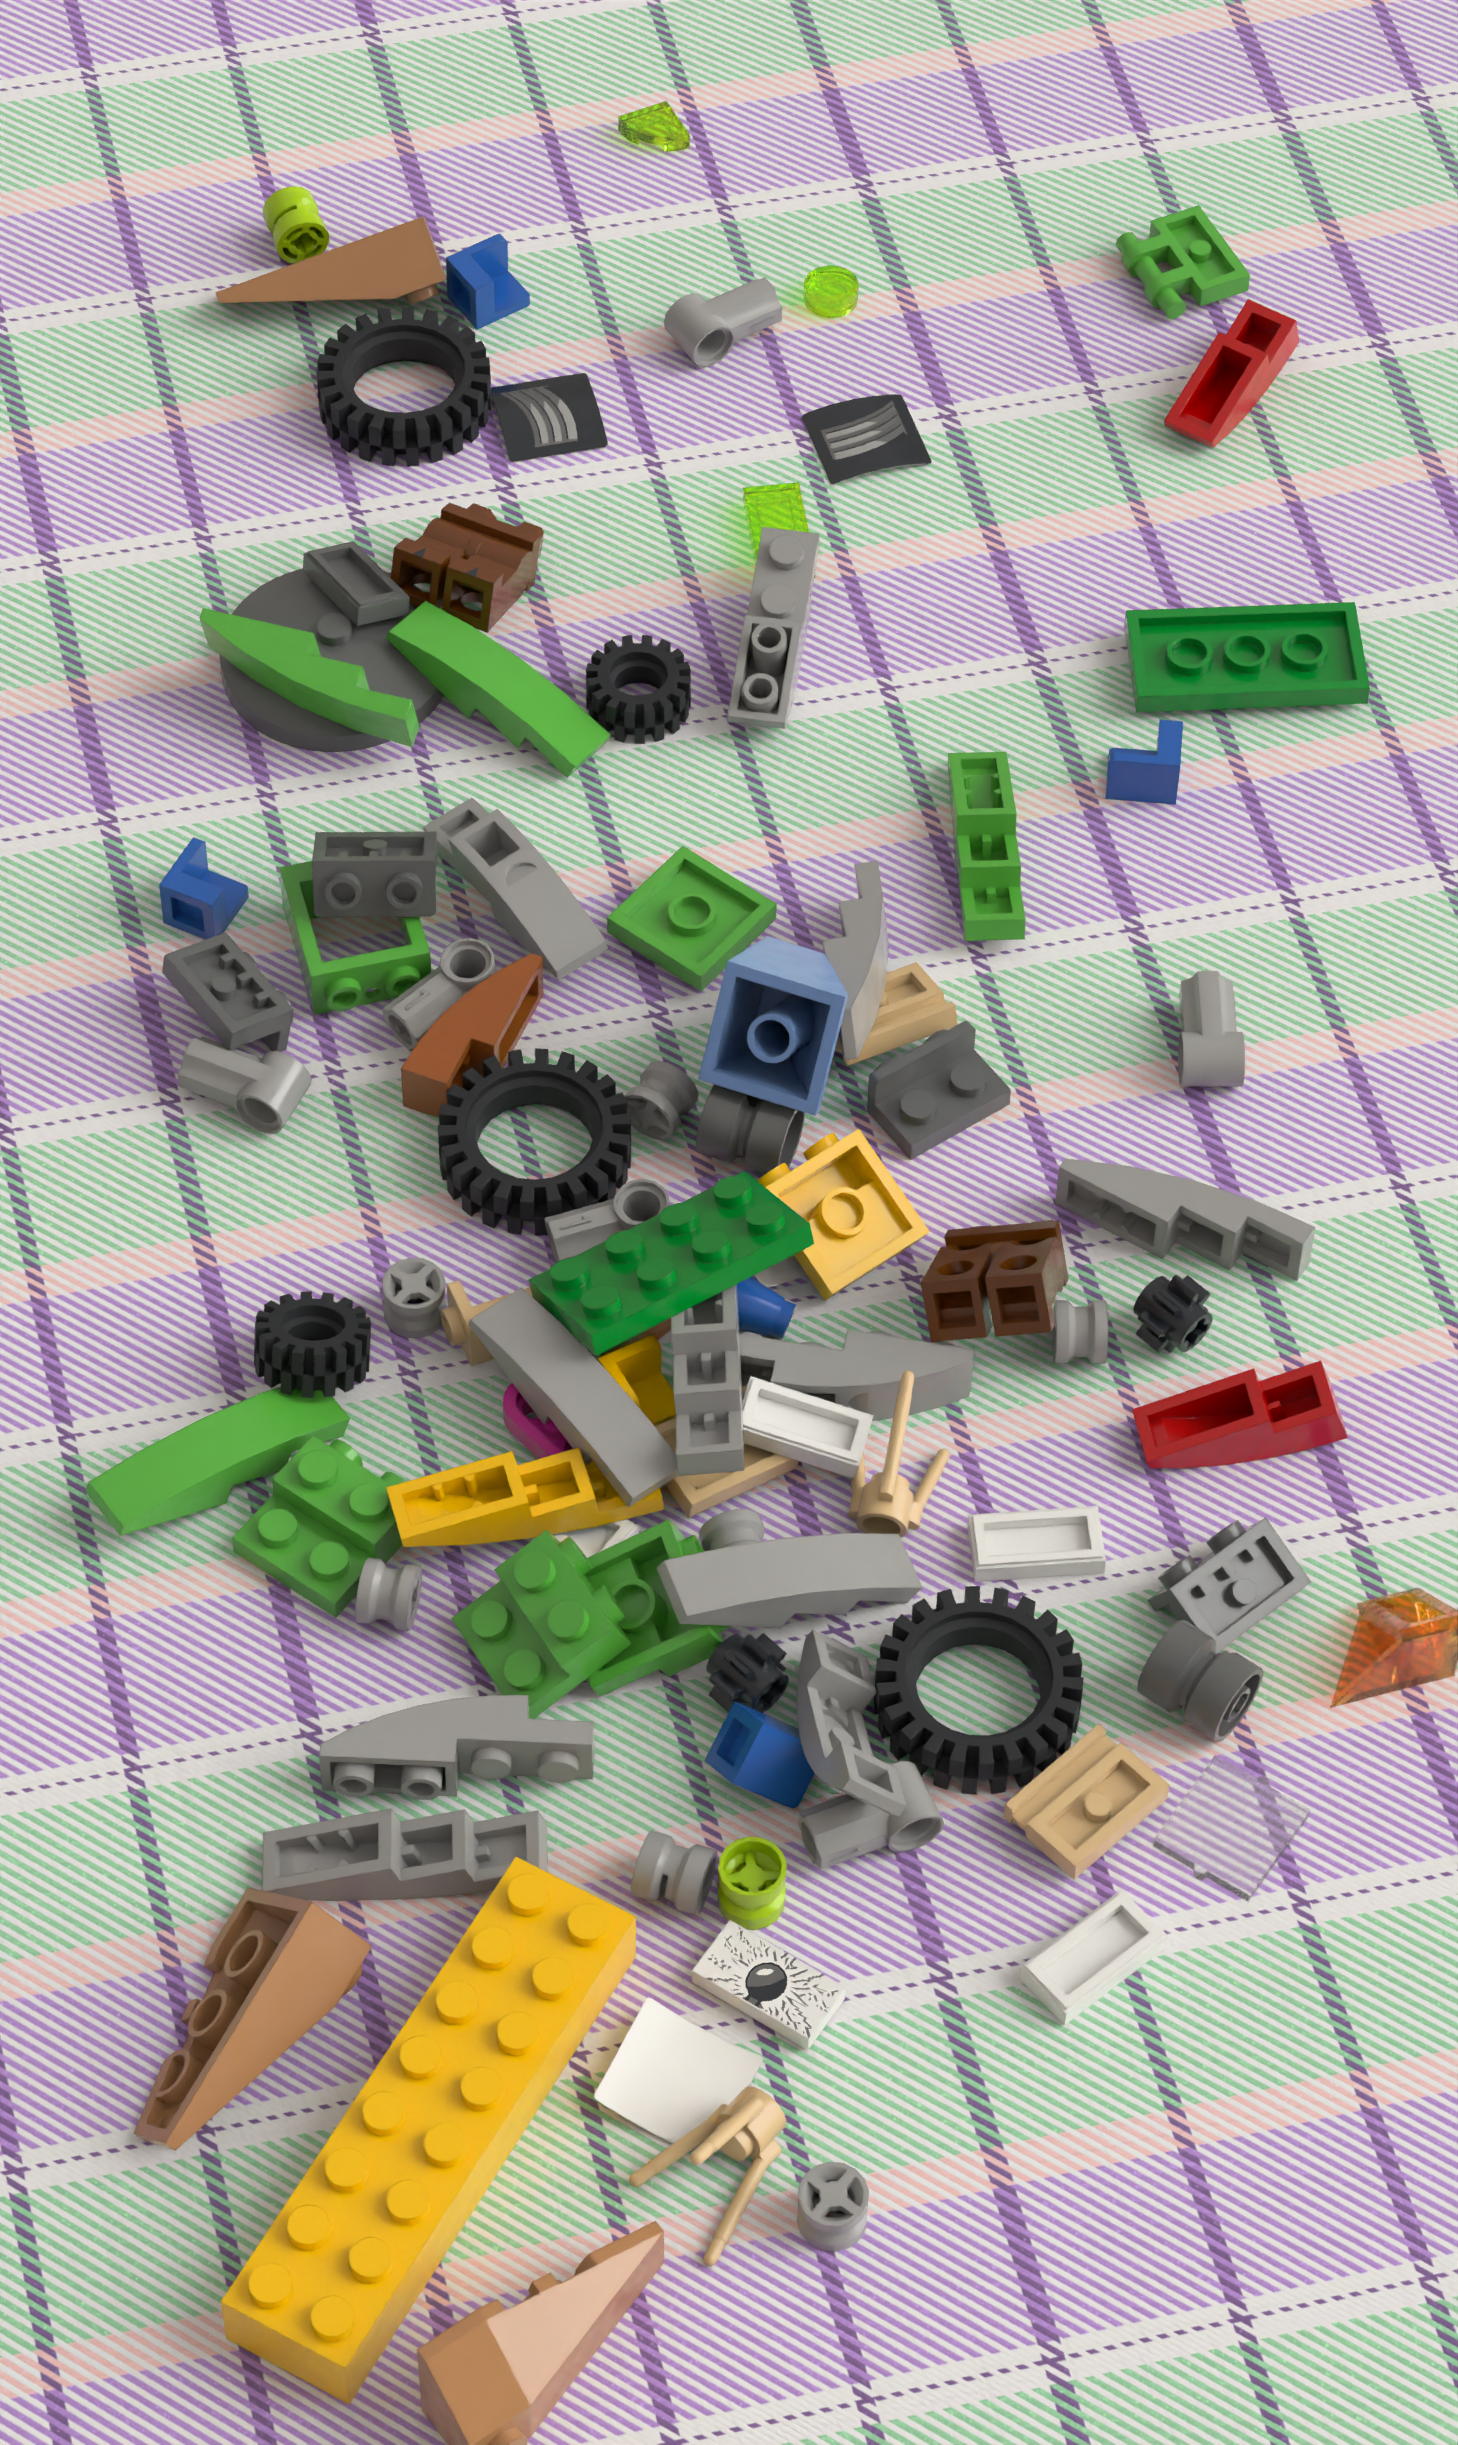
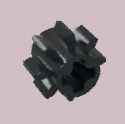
M1175 1275L1171 1281L1164 1276L1157 1277L1143 1289L1134 1304L1133 1312L1138 1316L1137 1319L1143 1323L1135 1334L1157 1353L1163 1348L1171 1353L1175 1347L1181 1352L1189 1351L1202 1340L1211 1326L1213 1316L1203 1306L1211 1294L1188 1275L1183 1280Z
M764 1633L757 1639L751 1634H748L745 1638L740 1634L728 1637L715 1649L708 1660L706 1670L711 1675L709 1681L714 1685L708 1695L728 1713L734 1701L764 1713L780 1699L787 1688L789 1677L784 1673L786 1667L780 1663L787 1653Z

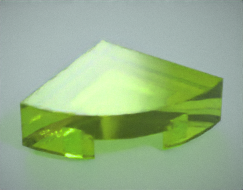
M667 101L618 116V131L632 143L639 145L640 140L650 144L663 145V151L668 152L690 148V134Z

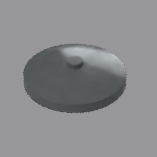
M303 568L286 573L263 584L248 595L232 613V615L314 633L321 657L363 666L371 691L411 699L419 724L434 711L444 696L385 638L388 632L408 615L357 626L303 571ZM384 571L391 578V573ZM412 585L413 588L422 591L415 585ZM409 604V614L418 607ZM219 654L222 683L230 703L249 725L265 736L295 748L320 752L356 751L389 742L386 739L355 731L301 708L251 679Z

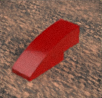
M1248 299L1226 335L1219 332L1164 419V426L1214 448L1246 417L1288 361L1299 344L1297 321Z
M1322 1361L1261 1381L1253 1368L1132 1409L1149 1468H1196L1231 1465L1305 1451L1348 1438L1332 1384Z

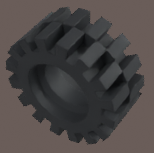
M632 635L622 636V646L620 647L612 639L604 644V653L596 650L591 656V664H587L586 710L589 709V715L596 722H599V725L608 733L613 729L615 730L616 741L624 743L627 734L634 735V744H645V735L648 734L652 735L654 742L663 740L664 728L673 735L680 729V721L686 722L689 716V708H691V669L689 662H684V654L679 648L671 652V643L664 639H661L659 644L654 646L652 645V636L642 635L641 643H633ZM633 683H644L658 688L657 691L647 695H630L618 689Z
M312 1291L301 1292L300 1299L295 1300L291 1294L280 1296V1305L271 1300L264 1305V1311L259 1310L256 1315L254 1340L255 1372L258 1377L264 1376V1383L270 1388L281 1383L280 1392L291 1395L295 1389L302 1390V1397L313 1398V1391L322 1390L324 1397L335 1396L336 1387H339L346 1393L354 1389V1382L361 1384L366 1379V1372H369L370 1317H366V1311L361 1306L353 1308V1301L346 1297H343L338 1302H334V1294L323 1292L321 1299L312 1298Z

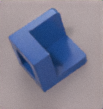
M496 234L446 257L447 298L476 330L530 305V294L508 271V242L501 234Z
M1159 720L1156 751L1111 748L1108 755L1105 799L1176 805L1181 765L1183 721Z
M195 837L191 839L159 884L163 923L205 940L224 933L249 898L247 885L208 870L206 842Z
M734 1701L704 1760L732 1784L789 1808H796L799 1805L815 1774L804 1755L798 1728Z

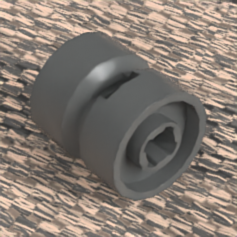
M714 1084L707 1097L700 1118L696 1137V1150L700 1154L728 1163L735 1160L738 1155L742 1156L748 1169L767 1174L783 1163H786L789 1168L800 1142L806 1113Z
M1180 1620L1169 1628L1150 1654L1139 1677L1137 1691L1169 1713L1184 1707V1720L1213 1741H1223L1235 1729L1251 1706L1261 1685L1264 1672L1261 1667L1237 1652L1229 1653L1224 1651L1216 1655L1217 1642L1213 1637L1186 1620Z

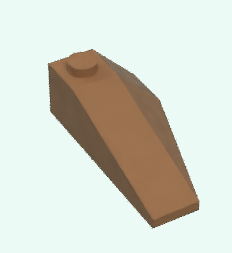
M423 216L215 293L219 303L395 299L406 295L408 304L411 305L440 294L436 283L447 280L428 224Z
M247 1888L211 1946L204 1963V1967L213 1972L203 1999L201 2001L199 1999L189 2001L181 2018V2022L188 2026V2035L182 2049L175 2051L164 2060L133 2134L143 2141L176 2151L337 2005L341 1997L347 1994L359 1980L362 1973V1962L372 1945L312 1901Z
M654 2221L589 2253L579 2264L573 2277L562 2282L556 2280L549 2273L531 2283L528 2289L530 2294L521 2303L506 2310L499 2300L496 2299L476 2309L418 2348L417 2358L422 2412L447 2445H527V2439L534 2434L663 2265V2229Z

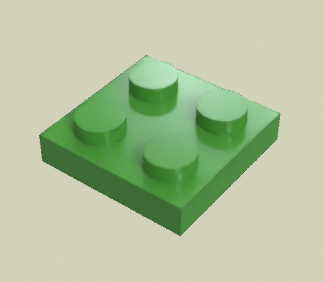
M682 846L607 917V933L702 992L726 968L728 960L743 952L776 920L777 903Z

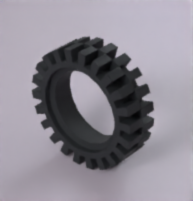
M402 307V319L392 320L390 308L378 310V323L373 324L367 314L355 318L356 331L345 324L337 330L338 341L329 338L324 344V354H319L317 361L318 371H316L320 418L322 424H327V433L333 440L340 437L341 448L350 453L359 445L360 459L371 462L376 452L380 451L382 452V465L395 466L396 455L401 454L406 455L407 467L419 466V453L426 452L431 463L443 460L442 446H445L453 455L463 450V438L472 443L479 436V426L485 428L489 420L488 410L491 411V374L489 357H486V348L482 341H475V332L468 326L459 332V320L448 316L441 325H438L437 311L426 309L422 320H415L414 307ZM399 361L423 362L439 367L453 379L455 384L453 391L440 404L421 411L406 413L388 412L371 407L356 395L354 387L360 377L370 369L386 363Z
M535 1048V1063L525 1064L521 1049L508 1051V1067L502 1069L496 1056L483 1060V1077L471 1067L462 1074L463 1088L453 1084L447 1092V1105L441 1104L438 1144L442 1180H447V1191L453 1200L461 1197L463 1211L472 1217L482 1208L483 1224L493 1229L496 1228L503 1215L507 1216L508 1233L521 1235L524 1220H530L535 1223V1236L547 1235L544 1218L614 1199L616 1187L620 1189L628 1180V1168L631 1169L630 1113H627V1101L622 1092L616 1094V1082L608 1074L598 1080V1066L588 1060L575 1072V1055L562 1051L557 1065L549 1064L548 1049ZM533 1104L548 1105L565 1110L578 1118L588 1129L592 1143L588 1153L580 1163L567 1172L551 1178L524 1179L503 1173L486 1160L477 1144L483 1129L492 1119L509 1109Z
M965 1586L964 1602L957 1604L951 1589L937 1592L936 1609L933 1610L925 1598L913 1604L911 1620L901 1614L893 1623L892 1637L886 1634L880 1645V1658H877L875 1674L876 1694L874 1695V1714H878V1730L882 1739L890 1737L889 1751L898 1761L909 1754V1761L916 1765L921 1777L929 1767L934 1769V1786L947 1790L951 1777L956 1776L963 1778L962 1794L976 1795L978 1779H989L991 1794L1006 1792L1007 1777L1013 1775L1019 1788L1033 1780L1035 1766L1043 1772L1056 1761V1753L1063 1755L1071 1746L1072 1733H1076L1079 1723L1084 1677H1081L1082 1661L1080 1653H1073L1074 1639L1067 1629L1056 1634L1058 1618L1048 1609L1038 1619L1034 1618L1036 1602L1025 1596H1022L1017 1607L1013 1609L1007 1606L1009 1590L994 1588L992 1603L980 1602V1586ZM965 1645H987L1010 1653L1031 1671L1039 1687L1040 1699L1034 1711L1021 1724L1012 1729L988 1736L968 1735L951 1730L941 1724L925 1709L918 1696L917 1680L924 1667L945 1651Z

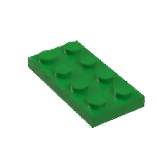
M1355 602L1126 610L1124 629L1136 712L1368 703L1370 686Z
M743 1171L735 1176L726 1177L718 1181L714 1187L682 1203L666 1207L660 1214L628 1230L612 1234L606 1241L573 1258L563 1259L555 1263L551 1269L528 1281L533 1298L551 1313L577 1340L597 1356L814 1245V1240L809 1222L747 1172Z

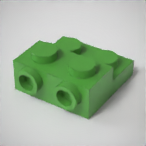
M312 1436L272 1479L273 1495L232 1537L233 1550L245 1560L336 1618L357 1596L359 1580L366 1559L368 1557L382 1559L384 1564H386L402 1547L403 1544L386 1487L405 1481L392 1472H385L379 1478L362 1467L363 1462L359 1454L342 1440L336 1439L330 1445H327Z
M669 1519L588 1557L593 1568L584 1575L595 1590L604 1585L620 1604L627 1617L618 1624L632 1643L588 1677L591 1689L600 1697L659 1669L670 1677L710 1658L715 1649L724 1641L721 1632L732 1627L679 1624L657 1567L664 1560L705 1551L695 1535L686 1538Z
M545 1530L494 1569L501 1581L451 1618L501 1694L528 1695L529 1719H535L632 1644L618 1624L627 1617L620 1604L604 1585L595 1590L584 1575L593 1568L588 1558L570 1536L559 1542L548 1530Z

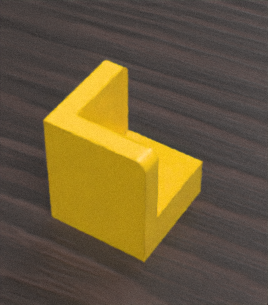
M654 1335L598 1358V1362L608 1371L654 1426H658L676 1417L674 1391L661 1373V1345Z

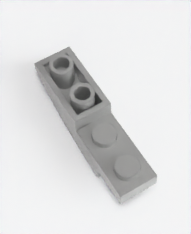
M762 527L748 613L744 616L727 722L786 729L798 681L811 611V593L819 551L818 533Z
M471 797L423 826L424 832L437 831V853L490 902L495 920L526 950L532 954L542 956L543 966L558 980L609 950L606 940L562 879L530 841L498 809L488 813Z
M847 1329L843 1350L826 1348L815 1342L794 1343L763 1338L751 1332H739L742 1387L748 1384L749 1378L752 1376L874 1415L872 1421L893 1418L901 1377L905 1371H911L915 1376L909 1415L939 1408L970 1395L974 1349L957 1347L949 1342H924L893 1337L881 1331L860 1332Z
M528 1695L466 1697L417 1705L382 1715L352 1727L320 1744L319 1761L322 1790L337 1791L340 1794L351 1797H361L370 1793L404 1794L418 1800H429L438 1796L457 1797L459 1773L474 1774L480 1778L490 1780L502 1779L507 1776L542 1777L547 1781L556 1783L569 1782L574 1779H593L595 1757L594 1722L529 1719Z

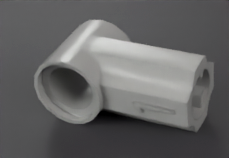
M764 277L759 280H753L707 301L700 294L692 293L685 295L669 308L665 315L664 326L698 366L708 367L721 361L732 349L734 341L782 321V306L776 296L775 288Z
M473 938L458 939L449 944L442 952L438 968L382 1008L384 1021L391 1028L395 1038L409 1051L415 1048L423 1035L447 1009L470 989L496 973L494 954L489 945Z
M1197 971L1193 977L1181 981L1179 998L1182 1025L1178 1045L1180 1087H1242L1245 1074V1043L1243 1032H1237L1233 981L1223 978L1219 971Z
M204 1036L200 1039L193 1038L184 1052L183 1061L178 1072L179 1087L234 1107L239 1117L250 1127L268 1134L278 1133L282 1130L309 1089L312 1081L310 1073L305 1066L296 1058L286 1053L270 1051L262 1058L235 1048L229 1050L224 1044Z
M647 1179L632 1180L624 1184L616 1192L614 1199L544 1218L555 1263L563 1259L573 1258L606 1241L612 1234L628 1230L644 1222L636 1221L638 1219H650L660 1214L663 1209L670 1206L668 1193L663 1186L655 1181Z
M900 1761L890 1764L897 1768L907 1805L899 1817L889 1815L848 1794L798 1811V1825L801 1830L804 1846L812 1863L822 1870L887 1845L890 1850L895 1852H907L924 1846L936 1838L943 1829L944 1821L914 1763Z

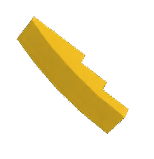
M579 1447L517 1465L513 1451L386 1487L403 1547L473 1545L536 1538L545 1530H548L553 1535L602 1526L665 1510L660 1488L628 1508L593 1461L587 1466L584 1464Z

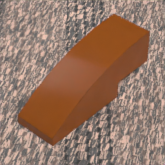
M531 953L500 969L470 989L438 1018L419 1040L401 1067L404 1107L439 1118L441 1104L447 1105V1092L453 1084L463 1088L462 1074L472 1067L483 1077V1060L492 1056H496L502 1069L505 1067L508 1061V1051H513L544 995L542 956Z

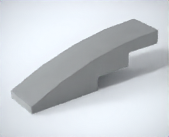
M878 860L854 864L858 899L839 902L843 937L822 940L824 953L849 995L839 1031L845 1060L858 1058L876 1021L886 985L889 943Z
M1066 1158L1059 1166L1056 1205L1161 1259H1164L1173 1245L1178 1243L1231 1270L1243 1253L1298 1281L1310 1263L1315 1227L1258 1201L1195 1180L1132 1166Z
M736 1284L671 1317L673 1385L676 1411V1458L679 1476L744 1471L742 1381Z
M522 1287L470 1319L469 1326L541 1422L546 1424L552 1420L573 1449L579 1447L586 1466L594 1461L628 1508L678 1476L676 1453L647 1416L595 1357Z
M842 1533L788 1537L728 1546L664 1560L657 1567L679 1624L781 1628L795 1613L845 1615L859 1600L908 1603L923 1588L899 1534Z
M392 1809L263 1832L262 1891L303 1900L323 1901L416 1899L489 1892L495 1889L515 1857L548 1872L547 1822L539 1810L473 1822L465 1809L400 1821Z

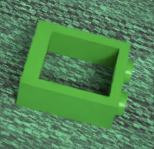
M312 861L279 867L282 905L314 1015L330 1011H346L360 1005L396 999L431 973L430 950L420 917H398L406 942L405 946L322 962L310 919L319 918L314 914Z

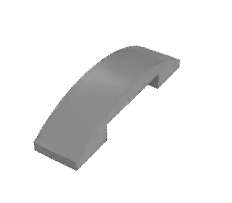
M812 1629L804 1641L797 1686L798 1730L804 1755L811 1769L824 1783L889 1815L899 1817L907 1805L897 1768L873 1757L862 1716V1711L876 1694L867 1656Z

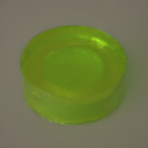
M833 265L818 267L812 270L804 280L803 299L805 306L812 313L821 317L837 318L845 316L857 306L859 283L856 276L846 268Z

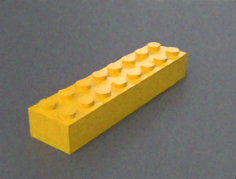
M515 1857L221 2300L227 2340L347 2404L351 2403L636 1957V1916Z

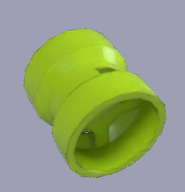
M290 186L274 192L265 201L262 209L263 218L267 228L273 234L274 245L283 260L294 264L322 254L329 244V233L324 221L319 216L318 206L310 191L303 187Z
M750 1836L737 1839L724 1849L719 1858L717 1903L720 1912L727 1921L731 1920L747 1930H758L768 1927L778 1920L784 1910L787 1863L783 1852L774 1843L764 1838Z

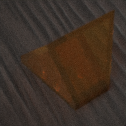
M1420 1588L1357 1603L1358 1621L1330 1708L1454 1676L1458 1661V1610Z

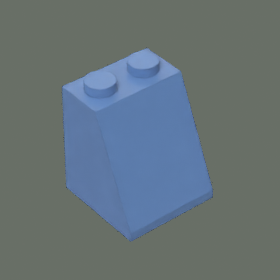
M767 936L728 960L698 1079L816 1116L820 1110L849 996L826 954Z

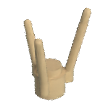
M905 1371L901 1377L883 1472L874 1474L871 1481L866 1483L863 1451L855 1478H851L852 1499L848 1516L856 1520L857 1528L862 1533L899 1534L900 1538L906 1535L908 1529H919L923 1508L950 1456L949 1451L945 1448L937 1452L914 1496L909 1490L910 1484L908 1480L898 1475L915 1378L914 1373L911 1371Z
M747 2086L729 2105L721 2104L706 2121L652 2158L629 2177L631 2186H641L698 2145L700 2146L690 2155V2161L694 2165L703 2163L719 2149L737 2161H744L747 2157L753 2159L704 2254L703 2261L705 2265L713 2266L717 2262L767 2167L781 2154L782 2149L774 2138L786 2127L784 2112L778 2103L763 2090Z

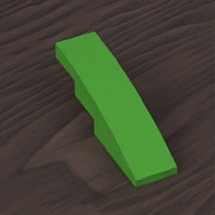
M427 601L392 628L385 637L467 718H470L479 710L517 748L526 740H529L566 778L600 750L611 736L568 695L521 658L473 626Z
M202 609L199 619L208 645L251 679L301 708L350 729L413 747L419 730L413 701L371 691L363 666L321 657L314 633L210 609Z
M1007 752L948 753L952 828L964 940L1025 939L1026 918L1020 887L1021 863L1016 838L1017 813Z
M278 1387L208 1415L145 1447L89 1481L85 1491L120 1536L226 1504L233 1485L279 1472L288 1463L291 1453L301 1449L312 1436L322 1442L343 1437L350 1417L332 1396L324 1397L322 1390L313 1391V1398L302 1397V1390L295 1389L291 1395L281 1393V1387Z

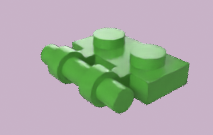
M1199 205L1151 220L1149 239L1139 241L1133 232H1126L1117 239L1116 247L1122 254L1121 262L1132 277H1139L1145 285L1144 295L1154 308L1162 309L1169 319H1175L1185 311L1186 305L1180 298V295L1191 293L1199 306H1203L1246 292L1249 289V272ZM1167 261L1173 270L1162 273L1156 264Z

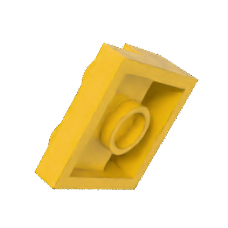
M859 1129L840 1141L833 1132L809 1147L803 1153L808 1161L791 1171L786 1163H783L757 1180L810 1223L814 1245L794 1254V1256L825 1301L911 1247L930 1232Z

